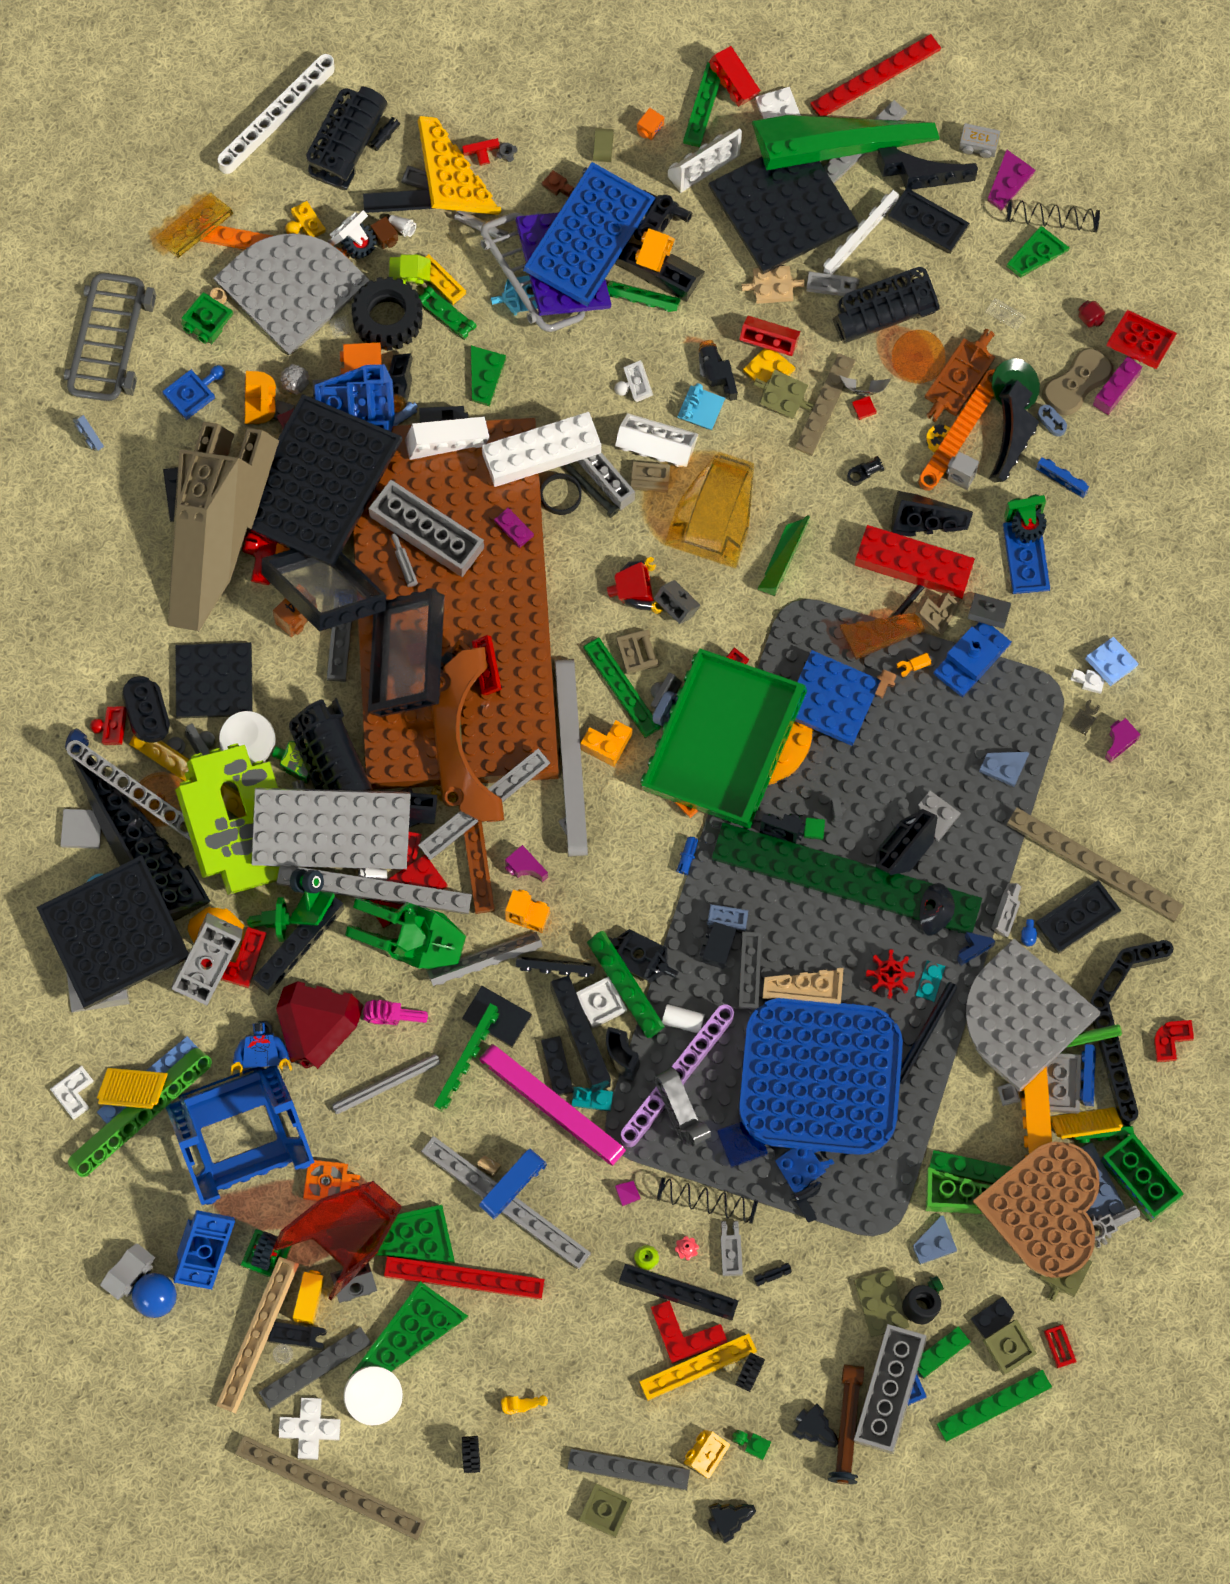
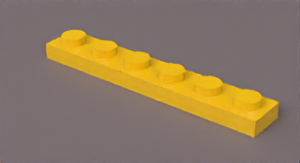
M748 1333L640 1381L639 1384L647 1401L742 1360L748 1357L750 1352L755 1354L757 1350Z

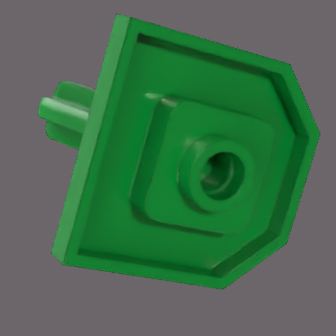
M284 897L277 898L276 910L263 911L261 915L249 916L247 919L248 926L250 928L260 926L276 928L278 941L285 942L287 925H290V913H287V904Z

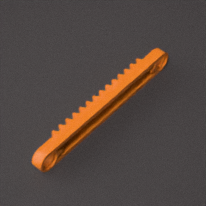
M995 369L989 370L984 375L919 476L918 484L922 489L932 490L938 484L947 470L951 458L955 457L993 398L992 383L989 382L988 377L993 375ZM930 476L933 479V484H926L924 477Z

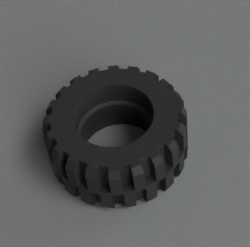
M387 276V279L379 277L376 278L377 281L375 282L372 280L368 281L367 286H362L359 289V294H355L353 298L354 303H352L351 309L355 332L359 333V338L362 341L366 340V343H380L381 350L383 347H387V351H393L392 347L397 346L400 349L403 348V343L410 344L412 336L416 338L419 334V329L422 327V303L417 291L412 290V285L409 283L404 284L403 280L399 278L393 280V277ZM393 302L400 305L404 309L405 314L394 324L382 325L372 320L370 312L380 303Z

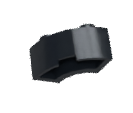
M608 1027L606 1046L611 1064L620 1075L634 1081L640 1067L638 1053L629 1048L626 1031Z

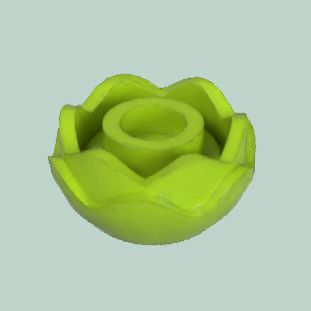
M643 1245L636 1250L634 1259L639 1268L651 1270L658 1264L659 1254L654 1247Z

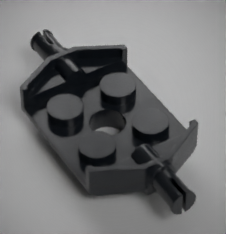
M631 929L625 931L617 938L608 936L629 971L645 979L647 983H651L663 974H667L674 979L678 975L679 971L670 968L668 965L667 947ZM636 950H642L644 952V955L641 958H635L633 956Z

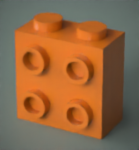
M343 344V351H340V362H344V368H341V375L364 365L382 364L381 344Z

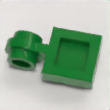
M741 1430L733 1433L732 1441L740 1446H743L744 1443L748 1444L745 1452L763 1461L771 1441L753 1433L749 1440L747 1439L748 1434Z

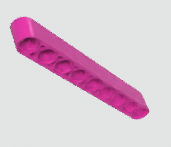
M491 1044L479 1058L482 1064L486 1063L492 1072L609 1165L613 1166L626 1151L621 1144L494 1044Z

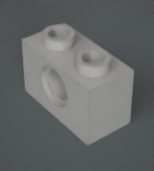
M959 452L956 457L953 456L948 464L949 468L946 473L949 476L947 481L968 490L976 476L979 461Z

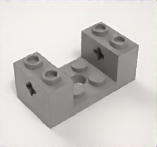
M207 913L199 928L198 937L185 962L181 963L173 979L172 990L204 1005H208L241 941L243 929ZM203 959H209L211 960L212 965L210 967H204L201 964V961Z

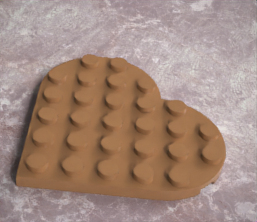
M1050 1142L1038 1147L973 1200V1203L1026 1266L1037 1274L1051 1278L1069 1276L1080 1270L1092 1255L1095 1245V1230L1086 1212L1096 1200L1100 1178L1097 1166L1091 1156L1074 1144Z

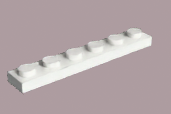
M893 190L889 195L886 194L882 198L881 204L871 210L868 219H863L860 222L858 230L855 233L852 232L847 237V242L837 248L834 257L826 260L823 265V274L832 275L897 203L899 197L897 192Z

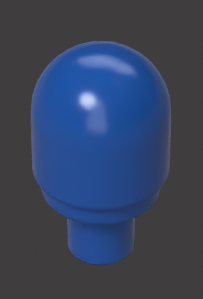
M1027 919L1026 927H1023L1021 932V942L1023 945L1030 947L1036 943L1037 931L1034 928V920Z

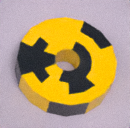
M939 424L929 429L926 435V443L931 451L935 452L942 442L938 440V437L944 438L950 427Z

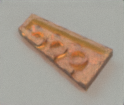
M915 612L896 615L892 618H878L874 621L856 622V624L840 625V629L856 660L925 630Z

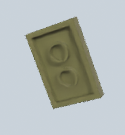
M893 1269L854 1280L870 1337L885 1334L887 1324L903 1329L909 1328L907 1317L902 1308L903 1303Z

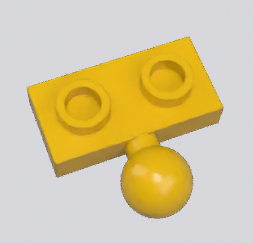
M307 201L291 208V213L297 222L290 221L286 224L285 230L287 234H298L302 228L306 235L316 238L326 232L325 227Z

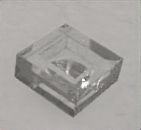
M347 316L329 320L333 339L351 335Z

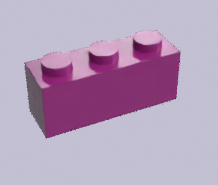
M1127 356L1097 394L1093 406L1109 415L1140 376L1143 366Z

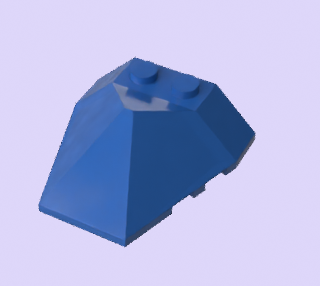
M385 364L364 365L315 385L316 400L390 432L392 431L395 420L393 381Z

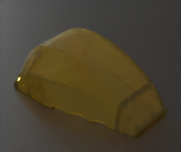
M718 452L704 467L677 503L665 546L736 569L748 537L754 463Z

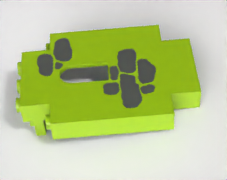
M238 743L227 746L228 749L223 751L217 748L209 751L210 754L203 756L202 753L191 756L192 759L187 762L189 770L185 773L187 781L181 782L180 786L175 789L202 878L221 873L227 895L276 882L280 867L251 864L255 788H278L270 762L264 763L261 760L251 765L246 746H239ZM233 782L236 784L246 816L229 820L220 790L223 783Z

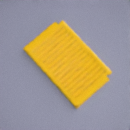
M107 1068L97 1099H99L98 1104L153 1109V1106L157 1105L168 1074Z
M1114 1107L1079 1112V1114L1070 1113L1050 1117L1056 1136L1061 1137V1139L1120 1131L1123 1127Z

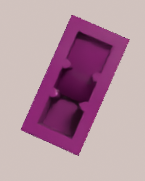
M1126 718L1121 722L1117 720L1110 727L1109 735L1112 737V747L1105 756L1109 762H1112L1137 742L1141 735Z
M523 845L505 859V869L511 876L515 875L519 878L523 875L536 877L541 882L548 878V872Z

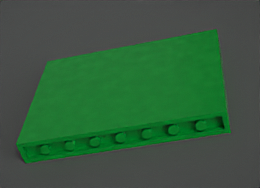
M699 648L698 653L693 655L691 661L693 665L685 674L683 688L680 687L677 693L678 700L676 705L673 704L671 707L670 719L663 726L662 732L664 733L662 738L656 742V752L654 756L650 757L648 771L642 775L640 783L643 790L648 793L750 829L803 703L807 689L804 684Z

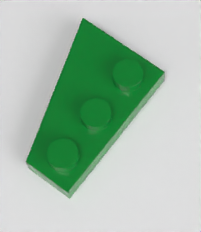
M1040 226L1007 263L1006 267L1021 278L1069 251L1070 247Z
M471 345L472 402L486 406L491 405L506 355Z

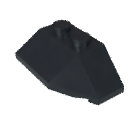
M921 809L918 813L901 820L877 849V869L890 875L910 872L933 844L938 819L937 815Z

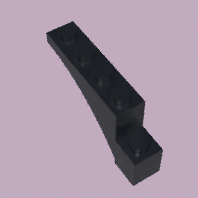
M896 146L879 148L876 160L882 177L900 175L906 190L972 182L976 180L978 171L976 163L948 164L929 161L902 152Z
M1018 380L1007 382L998 396L1002 402L1003 436L998 459L989 477L994 483L1004 482L1009 477L1010 470L1018 462L1019 455L1026 449L1028 440L1035 434L1036 427L1039 424V421L1024 409L1030 403L1029 399L1033 393Z

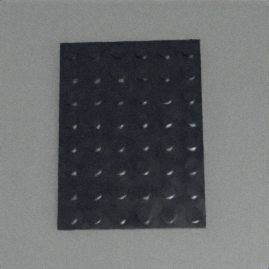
M302 394L278 438V446L252 529L247 528L246 530L333 567L399 447L402 437Z

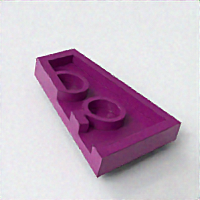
M1006 150L988 201L1000 210H1003L1007 206L1008 200L1014 198L1036 170L1012 152Z

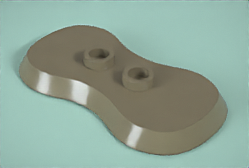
M1092 348L1084 349L1076 354L1070 368L1064 374L1051 379L1045 384L1042 390V398L1046 405L1053 407L1058 414L1072 415L1081 408L1085 397L1090 391L1108 382L1114 372L1113 365L1100 351Z

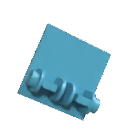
M699 383L696 386L691 385L677 418L712 430L725 397L703 390V385Z

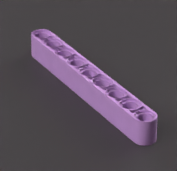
M719 1006L672 1067L683 1075L681 1078L682 1084L686 1082L732 1023L734 1011L731 1006ZM722 1012H727L730 1015V1017L728 1019H723L720 1017L719 1014ZM715 1027L718 1029V1032L711 1034L708 1032V1029ZM703 1042L706 1044V1047L699 1049L696 1047V1044ZM692 1057L695 1062L687 1064L684 1062V1059ZM657 1086L622 1129L621 1142L624 1146H635L664 1110L665 1104ZM655 1102L659 1105V1108L652 1110L648 1105ZM643 1117L647 1120V1123L639 1125L636 1120ZM626 1133H633L635 1138L627 1140L624 1136Z

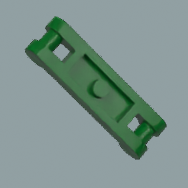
M427 286L424 289V293L419 295L422 307L463 340L468 337V333L471 330L473 331L477 327L474 321L464 316L430 286ZM429 297L433 299L431 303L426 301ZM462 323L465 325L463 329L459 327Z

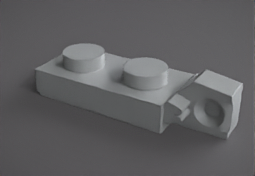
M1008 883L991 927L992 930L1003 937L1009 936L1020 905L1018 895L1021 886L1017 883Z

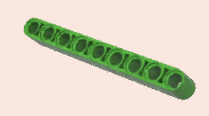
M199 1048L190 1050L165 1072L168 1075L157 1105L153 1106V1109L135 1107L123 1109L70 1156L68 1160L69 1167L80 1177L88 1176L211 1067V1058Z

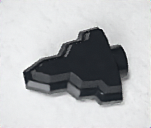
M817 1403L809 1411L804 1408L794 1420L798 1425L792 1432V1435L799 1440L818 1441L823 1446L835 1448L838 1445V1438L835 1432L829 1428V1420L823 1415L824 1410Z
M716 1503L708 1506L712 1518L707 1519L713 1535L718 1533L725 1544L734 1538L735 1533L741 1530L743 1523L753 1517L756 1509L751 1504H741L735 1507L731 1504L720 1505Z

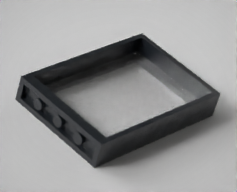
M292 549L262 558L261 574L319 632L385 611L386 594L342 552L333 567Z
M428 588L423 592H412L411 595L397 596L391 600L386 599L385 611L373 614L368 700L369 713L378 717H384L439 704L445 595L437 592L436 589Z

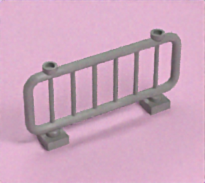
M517 212L510 213L484 223L481 227V236L483 238L481 246L484 250L490 249L528 309L527 319L529 323L536 322L542 330L553 332L583 320L585 311L578 312L577 315L554 324H546L531 302L535 300V297L529 298L522 288L531 284V281L519 283L513 273L523 269L526 264L510 269L504 257L523 251L522 247L501 254L495 245L496 242L518 235V231L493 240L488 234L489 229L516 220L517 216L525 215Z

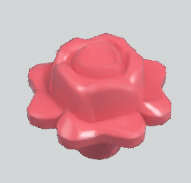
M684 1236L682 1240L676 1242L675 1251L679 1254L680 1259L685 1257L686 1260H690L692 1257L697 1256L696 1250L699 1249V1245L695 1243L694 1238L689 1239L687 1236Z

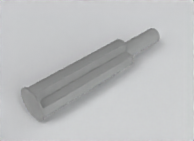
M394 533L391 537L396 547V557L407 587H413L418 584L405 548L401 547L398 536Z

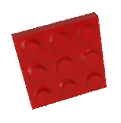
M1127 310L1106 346L1157 369L1177 333Z

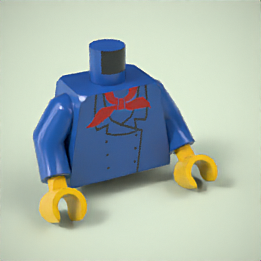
M253 1023L254 1035H246L245 1039L240 1040L234 1052L231 1075H233L234 1070H240V1076H242L243 1068L279 1066L282 1073H284L283 1067L289 1066L291 1071L292 1066L289 1061L287 1047L279 1037L274 1036V1033L265 1034V1023Z

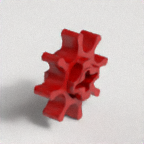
M892 949L889 950V959L886 961H881L877 955H874L872 961L878 965V969L866 971L867 977L874 976L878 980V983L872 986V992H876L879 987H885L888 990V999L892 998V989L896 987L902 989L903 993L906 994L908 987L903 984V979H913L915 976V972H906L903 969V965L908 963L909 957L905 956L902 961L897 962L893 959L894 951ZM888 971L892 972L893 977H889Z

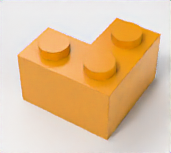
M648 228V231L644 232L641 242H643L642 248L638 249L636 253V264L660 272L665 256L670 255L675 238Z
M615 720L607 736L589 728L581 741L580 749L614 767L632 737V728Z
M513 890L505 910L506 921L542 933L550 913V907L541 901L533 902L531 895L525 890Z

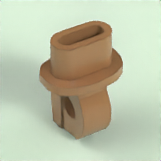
M883 670L881 675L877 676V679L881 680L875 696L881 699L888 686H895L896 675L887 670Z

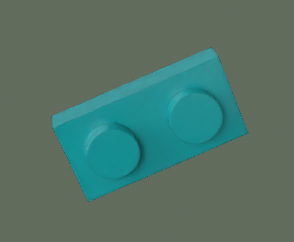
M927 960L916 996L934 1002L945 966L937 964L938 967L932 965L928 968L927 972L926 966L931 962ZM923 980H929L932 983L924 984L922 989L920 987Z

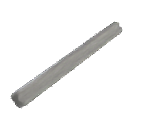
M436 1054L423 1059L332 1105L333 1110L336 1114L348 1110L439 1065L440 1060Z

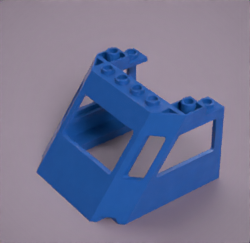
M270 1066L262 1070L261 1067L247 1069L243 1071V1074L250 1071L254 1072L189 1097L187 1095L237 1077L240 1075V1072L179 1095V1101L166 1106L201 1205H210L220 1199L218 1193L220 1189H228L238 1182H247L251 1177L265 1175L275 1168H284L288 1163L292 1162L296 1170L308 1168L311 1164L315 1163L293 1101L277 1066ZM265 1105L277 1135V1140L213 1163L202 1136L201 1128ZM287 1112L293 1127H296L298 1131V1137L286 1136L278 1113ZM193 1145H197L204 1164V1169L197 1175L194 1174L192 1169L195 1163L189 1149Z

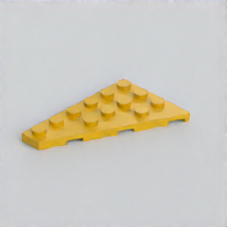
M420 116L418 126L432 208L499 215L502 211L501 207L495 204L492 199L493 196L486 189L485 184L470 169V163L464 158L457 145H453L448 138L449 134L443 129L440 121L434 117Z

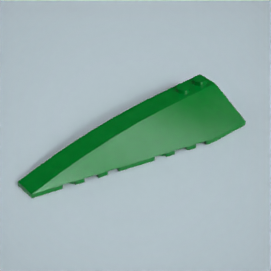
M784 115L752 121L766 170L878 151L879 148L894 146L897 148L940 139L934 122Z

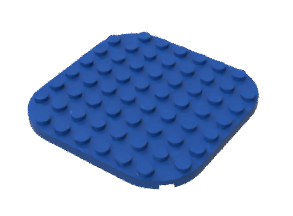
M776 998L765 1002L764 1005L752 1013L746 1029L739 1113L742 1124L747 1132L761 1143L776 1147L857 1155L868 1154L883 1147L892 1137L897 1124L903 1047L902 1034L897 1023L895 1024L886 1012L866 1005L835 1004Z

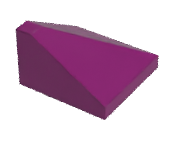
M634 1181L615 1186L622 1206L641 1199Z

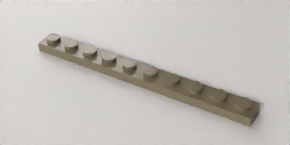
M1019 808L1015 809L1007 823V826L1172 922L1176 920L1184 906Z
M243 1436L235 1455L416 1541H418L426 1524V1521L246 1436Z

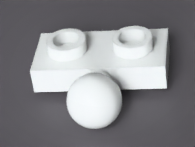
M638 361L624 367L628 382H617L614 387L615 393L623 396L631 389L636 402L653 396L643 363Z

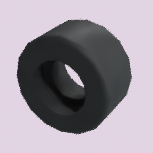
M918 1285L912 1288L905 1296L902 1308L910 1321L921 1325L928 1324L939 1313L941 1299L939 1294L930 1286ZM916 1300L923 1301L928 1309L919 1307Z

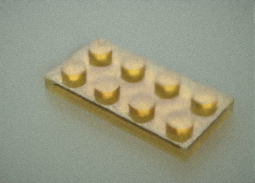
M210 192L155 238L160 245L179 258L234 213L229 206Z

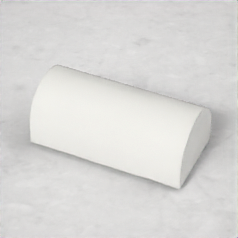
M667 1004L662 1023L699 1033L705 1014Z

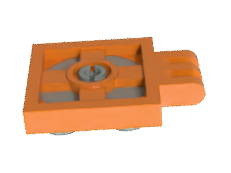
M314 1160L315 1163L307 1168L304 1200L343 1204L344 1195L358 1196V1191L351 1190V1188H359V1183L352 1182V1180H360V1175L347 1174L348 1164Z

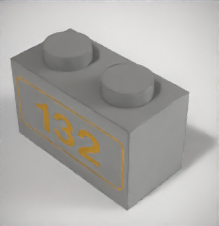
M965 123L959 150L965 154H980L984 158L995 157L1000 131Z

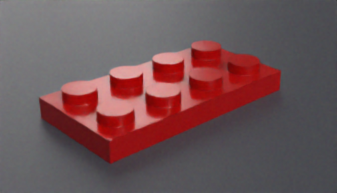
M426 854L407 866V869L401 870L386 880L441 890L448 886ZM367 899L375 904L386 905L396 909H400L403 904ZM375 916L383 929L393 923Z

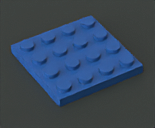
M811 650L797 681L806 686L807 693L795 721L853 746L881 680Z

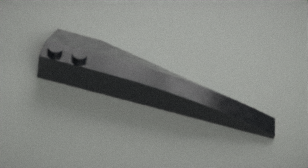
M90 756L87 764L93 766L96 764V761ZM72 759L87 799L119 865L121 866L141 855L143 856L173 921L210 903V899L189 865L183 868L179 862L182 857L177 852L173 853L168 846L167 840L161 838L156 833L157 829L137 807L134 808L130 804V799L78 761Z

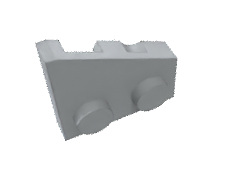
M929 791L918 804L919 810H927L938 817L934 836L937 843L961 814L932 791Z

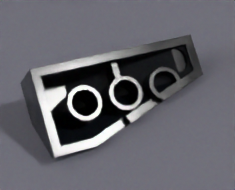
M898 491L893 505L891 532L912 537L916 536V532L926 531L927 535L933 534V530L943 529L945 532L968 530L973 512L918 494Z

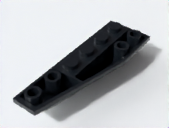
M628 242L615 264L687 302L705 274V271L673 254L665 256L660 272L636 264L637 260H635L636 253L642 246Z

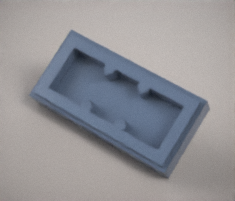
M710 904L707 925H713L714 922L745 931L749 910Z

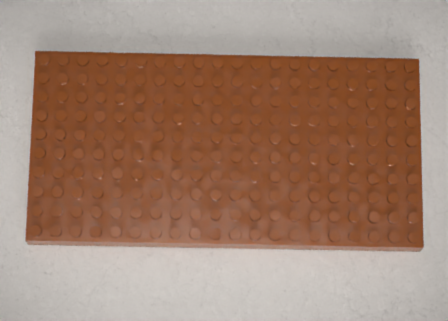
M535 418L486 421L489 434L486 444L536 429ZM412 425L393 426L391 432L400 435L402 441L354 528L355 565L386 594V599L391 600L397 596L411 595L412 592H423L428 588L436 589L437 592L445 595L442 656L447 651L449 652L458 640H462L472 649L473 640L486 635L492 637L502 690L487 696L482 695L478 677L465 698L460 716L462 749L469 767L481 783H496L538 748L551 764L531 780L559 779L539 473L494 487L482 454V447H472L409 460L405 438ZM390 480L396 482L484 540L483 551L463 577L398 536L401 547L405 548L418 581L417 585L407 587L395 554L396 547L391 537L394 532L372 519L369 515V507ZM507 508L534 533V537L521 548L494 522V519ZM357 592V601L363 600L364 598ZM428 606L392 615L387 700L424 692ZM373 615L358 619L366 776L373 790L408 788L410 786L411 788L440 786L432 707H423L384 717H378L368 712ZM440 679V688H442L443 681Z

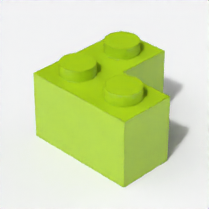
M420 255L390 257L389 277H393V280H397V278L402 279L404 284L412 282L415 285H423L424 281H430L431 259Z

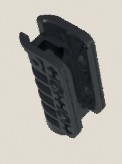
M361 86L359 92L345 88L338 93L306 154L310 177L340 190L348 189L356 174L355 166L388 105L386 99L380 93L365 86ZM347 94H349L350 99L347 98L345 103H343V96H347ZM312 168H317L321 172H316V174H314Z
M916 267L845 294L837 303L839 314L833 318V323L841 341L846 344L915 317L920 319L936 313L940 308L928 272L923 267ZM912 276L918 277V278L913 279L912 282H911V277H912ZM897 281L902 284V287L897 284ZM887 285H888V290H887V292H885V291H880V292H878V295H877V293H876L877 289H880V290L886 289V288H887ZM863 294L867 295L868 300L863 297Z
M337 698L328 707L323 699L317 700L291 719L289 730L315 789L374 791L342 721L344 714ZM304 739L307 740V748L305 746ZM319 773L322 774V781L319 778Z

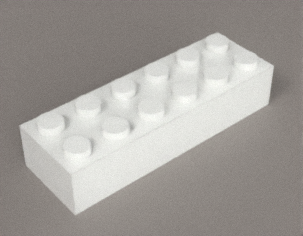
M586 412L482 445V454L494 487L601 454V442L590 413Z

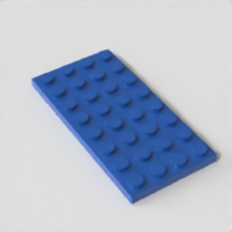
M591 162L524 266L523 271L588 307L656 197Z

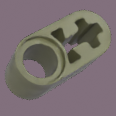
M595 129L593 161H612L614 129Z

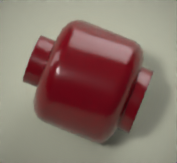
M1087 300L1078 309L1079 319L1088 328L1099 327L1105 321V310L1097 301Z

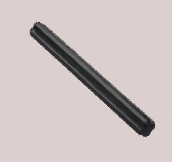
M947 983L902 1063L900 1084H904L957 989V985L954 983Z

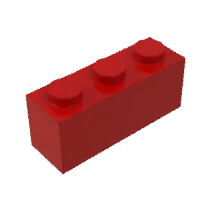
M732 46L718 52L709 61L712 71L718 75L722 86L727 89L731 100L738 107L755 98L761 91Z
M748 315L743 324L739 340L793 356L801 331Z

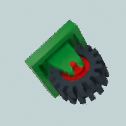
M1035 494L1026 499L1015 498L1007 503L1004 514L1005 521H1012V532L1015 533L1016 538L1020 537L1022 542L1025 539L1026 543H1029L1030 540L1033 543L1036 539L1039 540L1045 532L1047 520L1043 513L1046 504L1044 495L1039 496Z
M255 1229L241 1267L270 1278L278 1258H288L293 1242Z

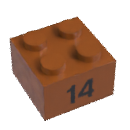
M298 585L296 588L317 608L316 599ZM286 598L273 610L275 624L290 637L299 635L303 631L304 625L308 622Z

